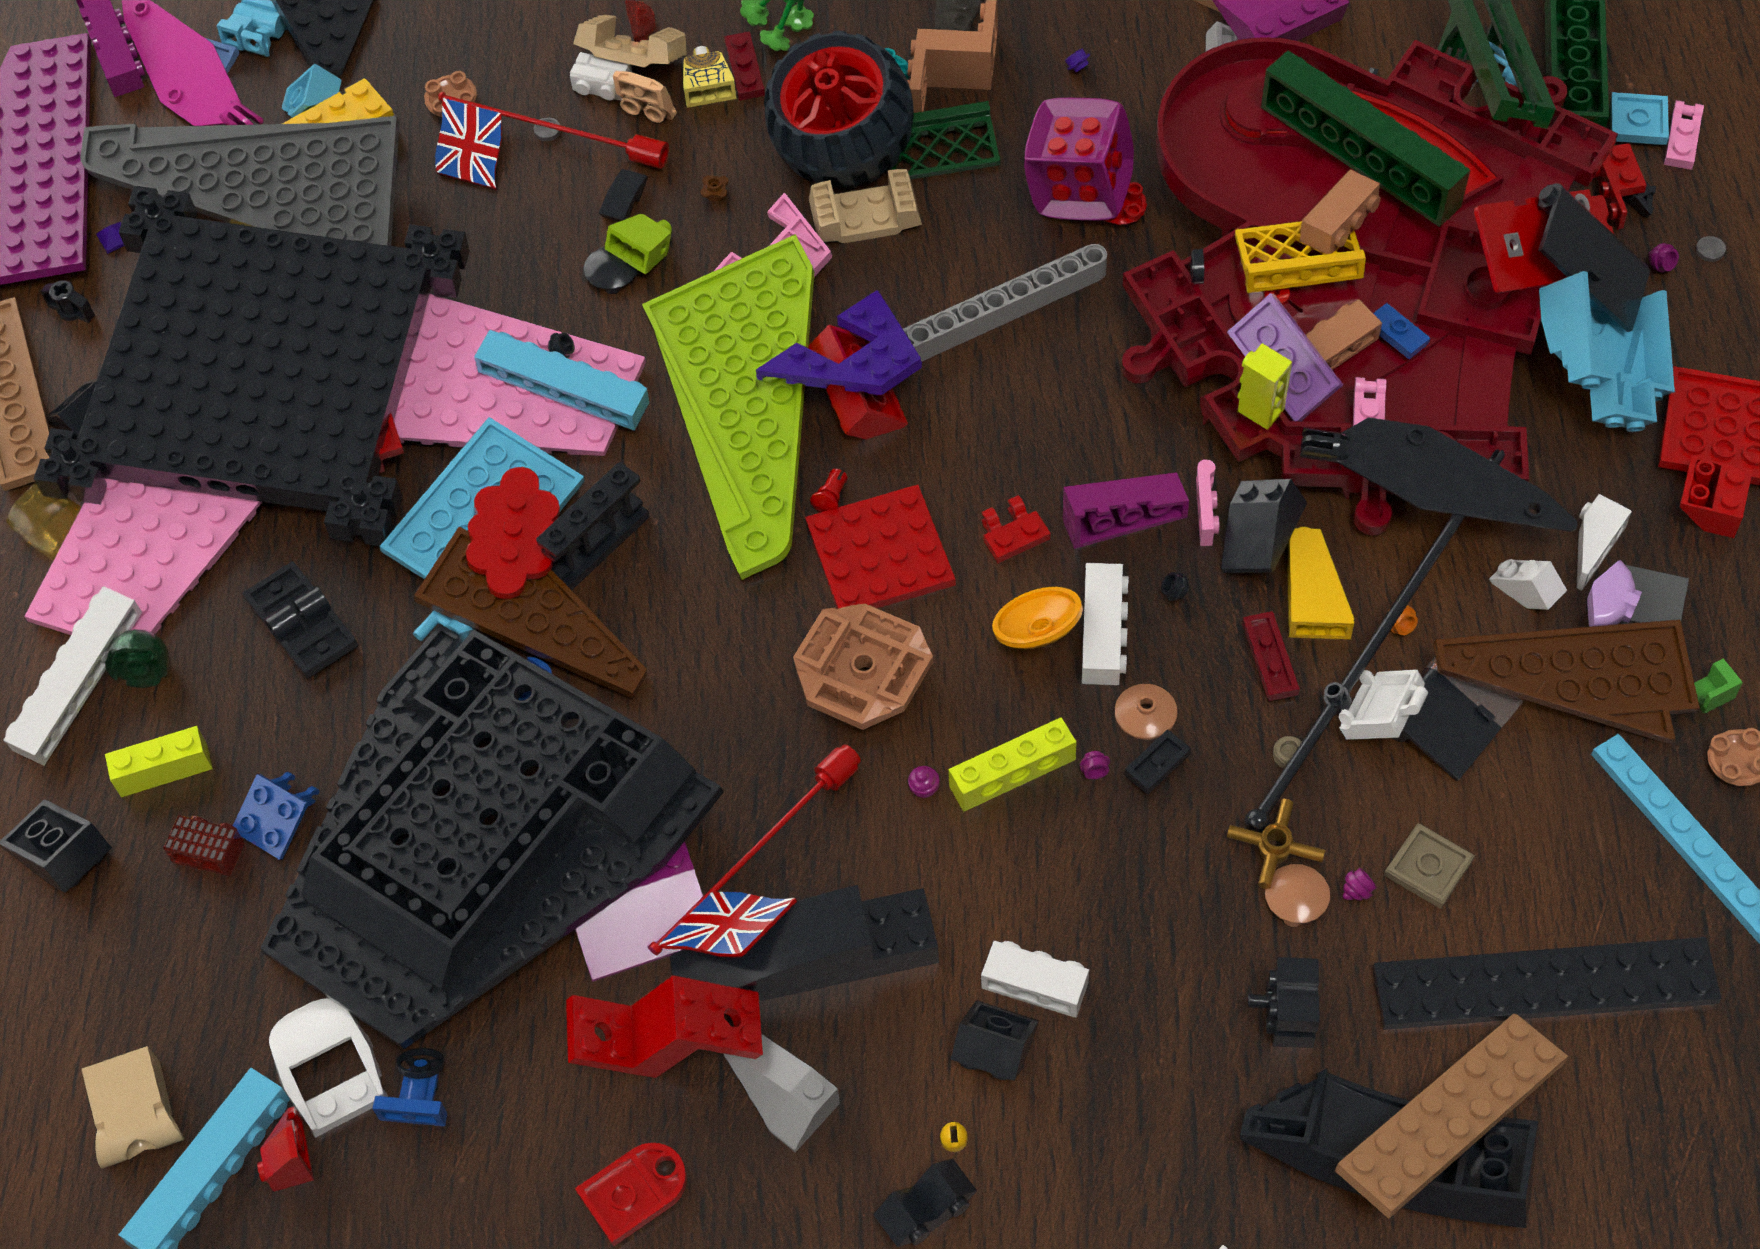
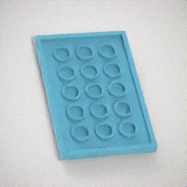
M488 417L380 545L381 552L425 579L457 528L461 527L468 531V523L476 515L474 508L476 494L485 487L500 486L501 478L507 470L514 467H525L534 471L539 478V489L551 492L556 496L559 501L560 511L584 483V476Z

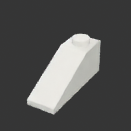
M1598 494L1592 504L1587 502L1579 515L1582 523L1578 538L1577 588L1581 591L1625 530L1632 512L1601 494Z

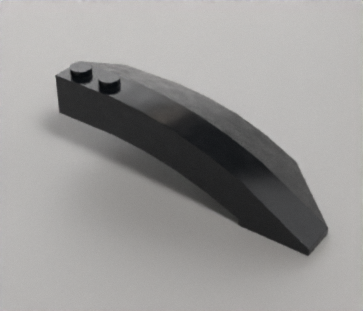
M1328 1068L1316 1074L1317 1079L1303 1086L1297 1083L1276 1094V1100L1264 1106L1258 1103L1247 1109L1240 1133L1241 1140L1311 1177L1361 1195L1335 1172L1337 1164L1405 1107L1410 1100L1361 1086L1328 1073ZM1504 1117L1402 1208L1452 1219L1527 1228L1538 1121Z

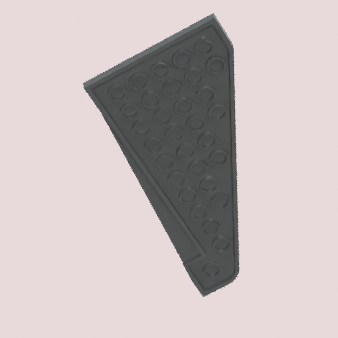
M397 116L332 123L137 127L136 124H120L84 128L80 159L87 172L95 178L131 190L134 189V186L156 188L161 197L167 193V190L189 193L198 213L231 224L391 246L400 126Z

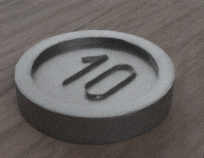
M547 117L540 119L542 121L560 125V123L554 118ZM534 125V134L541 141H552L561 133L559 130Z
M1714 236L1701 238L1696 246L1697 255L1709 262L1719 261L1723 258L1726 251L1724 242Z

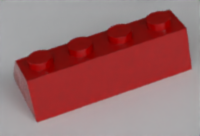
M828 325L811 342L808 349L839 364L869 344L870 341L848 330ZM830 384L825 388L830 397L831 406L836 411L840 420L841 429L849 436L866 440L904 428L908 424L893 389H890L883 395L868 394L864 391H845V386Z

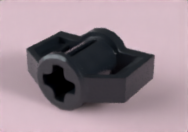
M62 280L48 283L40 291L47 306L58 311L60 317L65 321L79 319L90 323L95 316L89 301L77 293L69 281Z

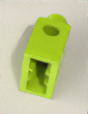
M638 214L608 226L605 250L640 272L647 274L667 255L672 227L666 220L655 222L644 214Z

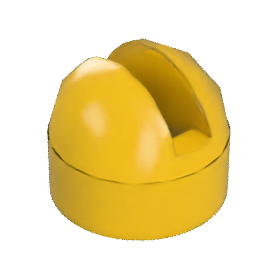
M958 1122L947 1123L940 1133L942 1146L950 1152L961 1151L968 1141L965 1127ZM952 1129L957 1130L958 1142L951 1143Z

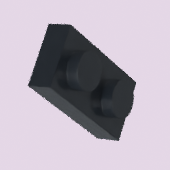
M1167 729L1125 769L1124 775L1146 794H1149L1191 754V748Z

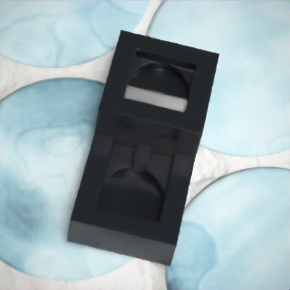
M621 169L606 194L599 214L602 217L618 222L628 219L634 202L640 201L648 176Z

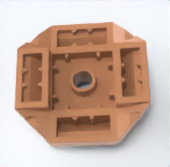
M857 604L839 609H822L793 656V660L807 706L864 730L906 710L933 664V655L919 626L870 605ZM863 667L870 668L869 670H866V671H860V670H859L860 668H863Z

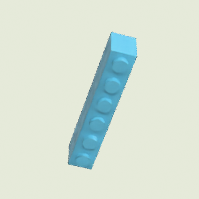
M489 330L474 356L477 370L482 374L634 431L649 404L647 388L641 383L621 379L610 371L603 372L597 370L583 361L576 362L570 360L559 352L546 351L532 342L519 341L505 332L498 333Z
M250 1068L118 1234L125 1243L133 1249H177L179 1241L186 1232L191 1231L198 1224L201 1213L207 1205L219 1197L223 1185L228 1178L241 1169L244 1158L249 1151L262 1142L270 1124L274 1119L280 1118L285 1112L290 1099L283 1088L253 1068Z

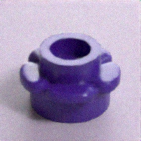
M1083 48L1074 52L1065 59L1069 66L1067 70L1074 69L1077 72L1089 64L1087 58L1090 54H1086Z

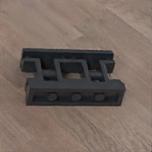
M621 462L609 470L536 538L537 544L542 547V553L554 561L551 570L571 591L650 517L649 511L642 506L643 501L631 493L640 483V476Z

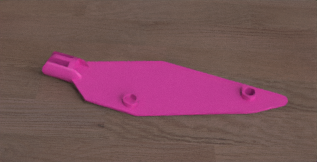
M122 0L124 22L158 98L163 105L193 126L222 124L254 125L246 116L257 124H263V118L241 103L213 43L151 0Z

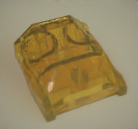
M34 484L12 505L6 522L11 529L21 535L35 549L54 561L82 507L69 498L59 499L43 496L37 484Z

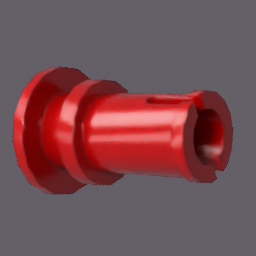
M832 469L824 486H821L810 498L811 505L820 513L838 509L839 493L848 479L845 472H843L840 479H837L841 472L840 469Z

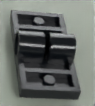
M294 561L242 593L250 607L307 679L359 646L354 636L334 613L320 589L310 583Z

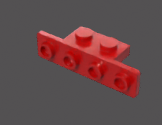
M1630 143L1615 145L1594 176L1599 182V193L1607 202L1609 219L1614 220L1617 229L1624 228L1627 216V209L1622 196L1644 193L1647 186Z

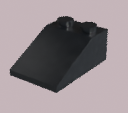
M1291 479L1241 481L1229 507L1221 565L1223 573H1264L1274 571L1307 505V501Z
M45 799L0 840L1 848L49 885L64 893L80 882L81 877L93 866L100 863L104 855L112 848L90 821Z

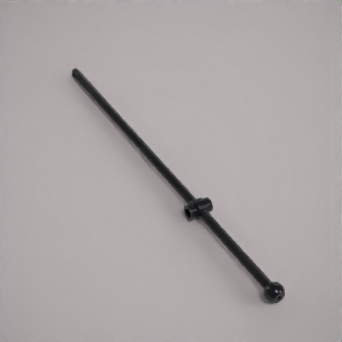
M1496 449L1489 460L1500 465L1505 457V452ZM1452 514L1342 682H1333L1325 687V708L1260 806L1246 814L1245 825L1249 830L1262 833L1270 825L1269 814L1334 715H1339L1344 709L1349 710L1352 703L1350 691L1466 516Z

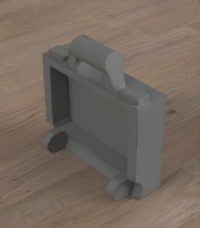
M1626 565L1631 571L1635 589L1642 592L1629 623L1679 619L1681 621L1689 578ZM1621 621L1619 624H1629V623H1627V622H1625V621Z

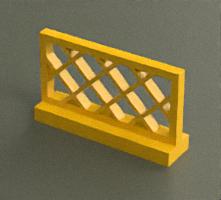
M1302 221L1235 230V238L1246 276L1245 285L1247 293L1364 278L1366 257L1364 250H1360L1355 230L1350 233L1343 245L1352 251L1337 252L1339 248L1337 247L1331 254H1325L1308 245L1301 252L1290 247L1295 240L1300 242ZM1283 234L1289 238L1282 243L1273 237ZM1255 238L1260 242L1254 247L1245 243L1244 239ZM1266 244L1278 249L1273 255L1262 251ZM1314 249L1323 255L1308 256V253ZM1283 253L1294 257L1292 259H1278ZM1254 257H1257L1265 261L1261 263L1250 264V261Z

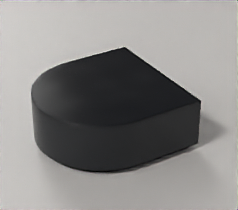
M1193 249L1191 252L1190 274L1193 284H1204L1203 249Z

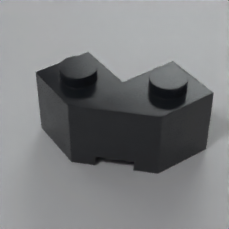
M952 1158L932 1164L914 1186L892 1192L873 1215L897 1247L910 1243L915 1246L923 1242L930 1235V1232L944 1222L965 1212L970 1206L968 1201L977 1192V1189Z

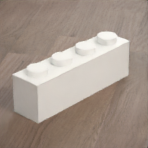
M1086 563L1082 684L1119 685L1120 673L1126 674L1127 655H1120L1121 647H1127V628H1121V620L1127 621L1128 602H1122V594H1128V576H1122L1123 564Z

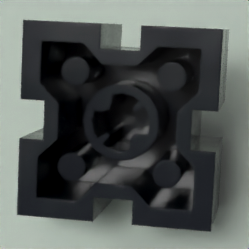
M1277 957L1275 969H1269V983L1267 982L1266 995L1248 994L1247 1005L1249 1008H1269V1014L1266 1017V1034H1272V1046L1314 1047L1320 1023L1318 959Z

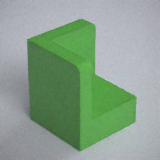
M1724 658L1713 663L1707 677L1694 683L1699 706L1704 714L1736 698L1743 683Z

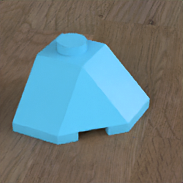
M313 64L287 88L282 109L288 112L287 114L291 117H295L340 92L342 80L317 64Z

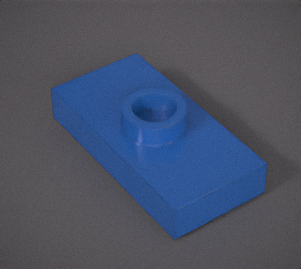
M1388 303L1373 313L1382 322L1379 336L1406 358L1411 359L1429 344L1431 338Z

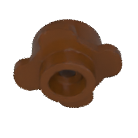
M707 175L702 178V183L704 184L703 189L700 190L702 197L716 202L727 196L726 185L729 183V180L726 176Z

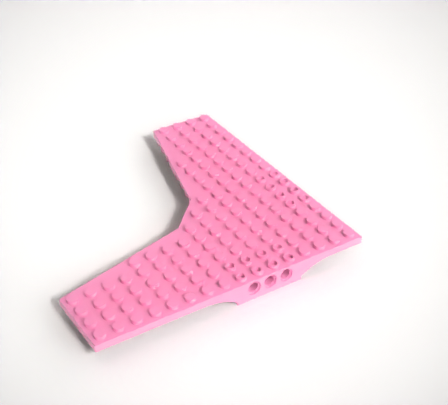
M429 294L394 418L401 443H404L406 440L420 441L423 445L448 443L451 447H464L488 417L546 453L552 454V451H562L571 455L605 456L619 426L618 424L482 374L477 370L474 356L489 330L498 333H508L514 339L522 342H532L546 351H549L548 341L551 340L550 336L553 333L560 334L562 332ZM569 335L574 342L575 349L568 359L576 362H586L592 368L603 372L610 371L619 378L629 382H638L646 363L644 356ZM105 479L107 487L101 505L84 502L24 617L28 622L72 635L75 623L82 619L89 609L92 597L98 594L102 587L105 586L135 600L142 611V614L119 648L120 651L137 655L162 627L161 623L168 614H173L180 606L179 601L189 590L192 591L199 583L198 579L204 571H209L239 535L238 531L245 522H250L257 514L256 509L261 505V501Z

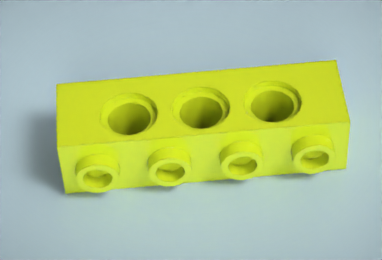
M1062 717L948 769L949 787L965 812L1076 760V740Z

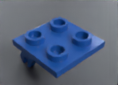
M286 772L281 777L271 780L261 774H257L231 830H234L236 834L280 860L283 859L307 807L315 803L316 800L312 796L318 795L320 791L316 787L311 786L301 793L292 794L288 792L291 788V785L287 784L288 781L295 780V775L290 772Z

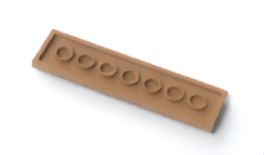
M15 297L0 301V484L3 490L7 491L35 482L34 476L40 459L49 458L44 447L50 432V426L46 418L47 415L19 304Z
M1512 1014L1337 1164L1335 1172L1389 1219L1566 1063L1568 1055L1520 1016Z

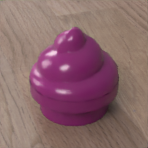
M1661 243L1648 252V258L1654 270L1665 272L1675 268L1678 263L1679 254L1672 245Z
M919 766L913 769L908 777L909 789L913 794L921 798L932 796L940 785L938 773L928 766Z
M1362 868L1357 869L1355 872L1351 870L1345 876L1346 883L1343 886L1344 893L1342 896L1345 900L1355 899L1360 901L1369 899L1373 896L1372 892L1377 886Z

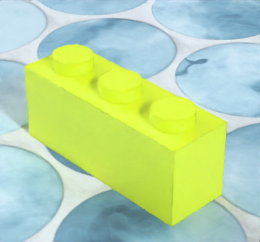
M1262 343L1255 352L1250 351L1242 362L1244 369L1239 380L1242 384L1237 398H1239L1238 412L1268 430L1285 409L1292 361Z
M197 726L105 754L110 781L121 797L213 769L207 743Z

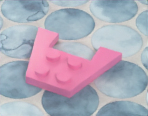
M784 192L767 212L771 220L785 228L770 245L796 234L813 266L815 277L832 258L831 251ZM730 252L714 271L742 258Z

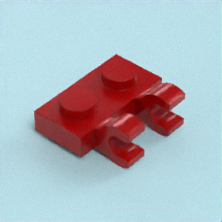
M1019 495L1008 500L1010 507L1007 510L1014 521L1004 526L1001 525L993 507L982 511L984 519L981 522L988 531V533L984 534L983 541L997 563H1001L1050 540L1051 537L1050 531L1037 511L1028 514L1024 502Z

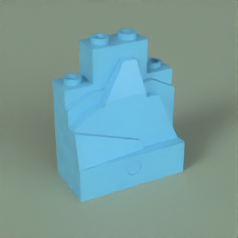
M1582 271L1539 288L1541 322L1550 354L1555 353L1562 360L1563 367L1568 370L1569 383L1582 385L1583 389H1590L1592 421L1604 423L1608 428L1624 427L1628 432L1642 431L1646 425L1656 423V402L1662 400L1663 396L1675 392L1667 291L1661 290L1642 297L1633 330L1627 332L1589 297L1588 272Z

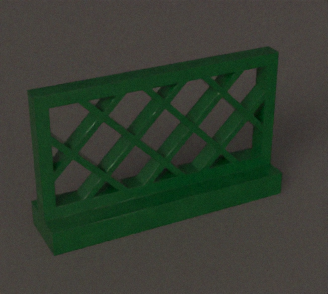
M989 101L914 113L908 145L905 151L900 153L898 162L891 170L897 169V165L901 160H904L913 166L908 171L910 179H917L1000 165L1001 160L991 121ZM986 125L987 132L982 138L971 133L974 127ZM955 130L962 135L954 143L944 137L948 131ZM923 135L935 138L929 147L918 142V139ZM966 137L977 143L971 152L960 146ZM939 142L950 147L945 156L933 150ZM913 146L924 152L917 161L906 155ZM983 146L992 152L993 157L982 159L976 154ZM955 151L967 157L962 163H954L949 160ZM929 155L940 161L936 167L931 168L922 163Z

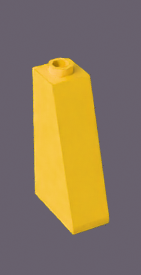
M1309 527L1295 528L1287 543L1289 637L1351 639L1354 617L1321 529H1311Z

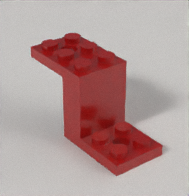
M673 975L631 1006L572 995L566 1000L568 1063L657 1078L698 1049L757 1059L763 1055L759 993L756 991ZM724 1013L732 1018L734 1027H731L724 1019ZM595 1027L600 1028L604 1032L605 1041H602L595 1034Z

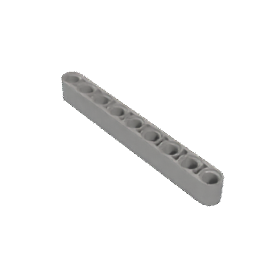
M1099 244L1087 245L903 328V330L920 355L922 362L1100 281L1106 275L1107 251Z

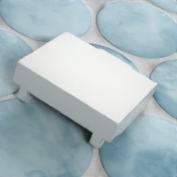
M1364 670L1359 677L1362 685L1349 710L1344 709L1339 714V719L1342 723L1339 728L1346 739L1399 737L1409 715L1419 713L1428 695V691L1424 688L1425 683L1418 670L1377 672L1376 676H1373L1370 671Z

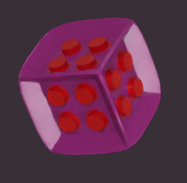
M1073 97L1053 98L1041 103L1028 135L1024 161L1025 176L1031 199L1040 215L1066 220H1108L1118 216L1123 207L1131 181L1134 146L1129 121L1121 103L1108 99Z

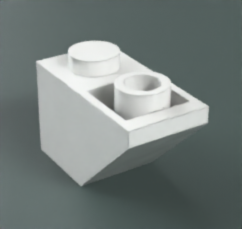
M1509 559L1498 566V570L1490 578L1493 585L1527 609L1549 610L1567 591L1551 561Z

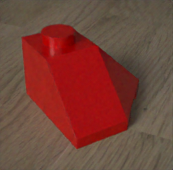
M294 1106L286 1110L260 1148L262 1161L257 1163L258 1173L261 1181L267 1182L274 1192L314 1180L303 1118Z

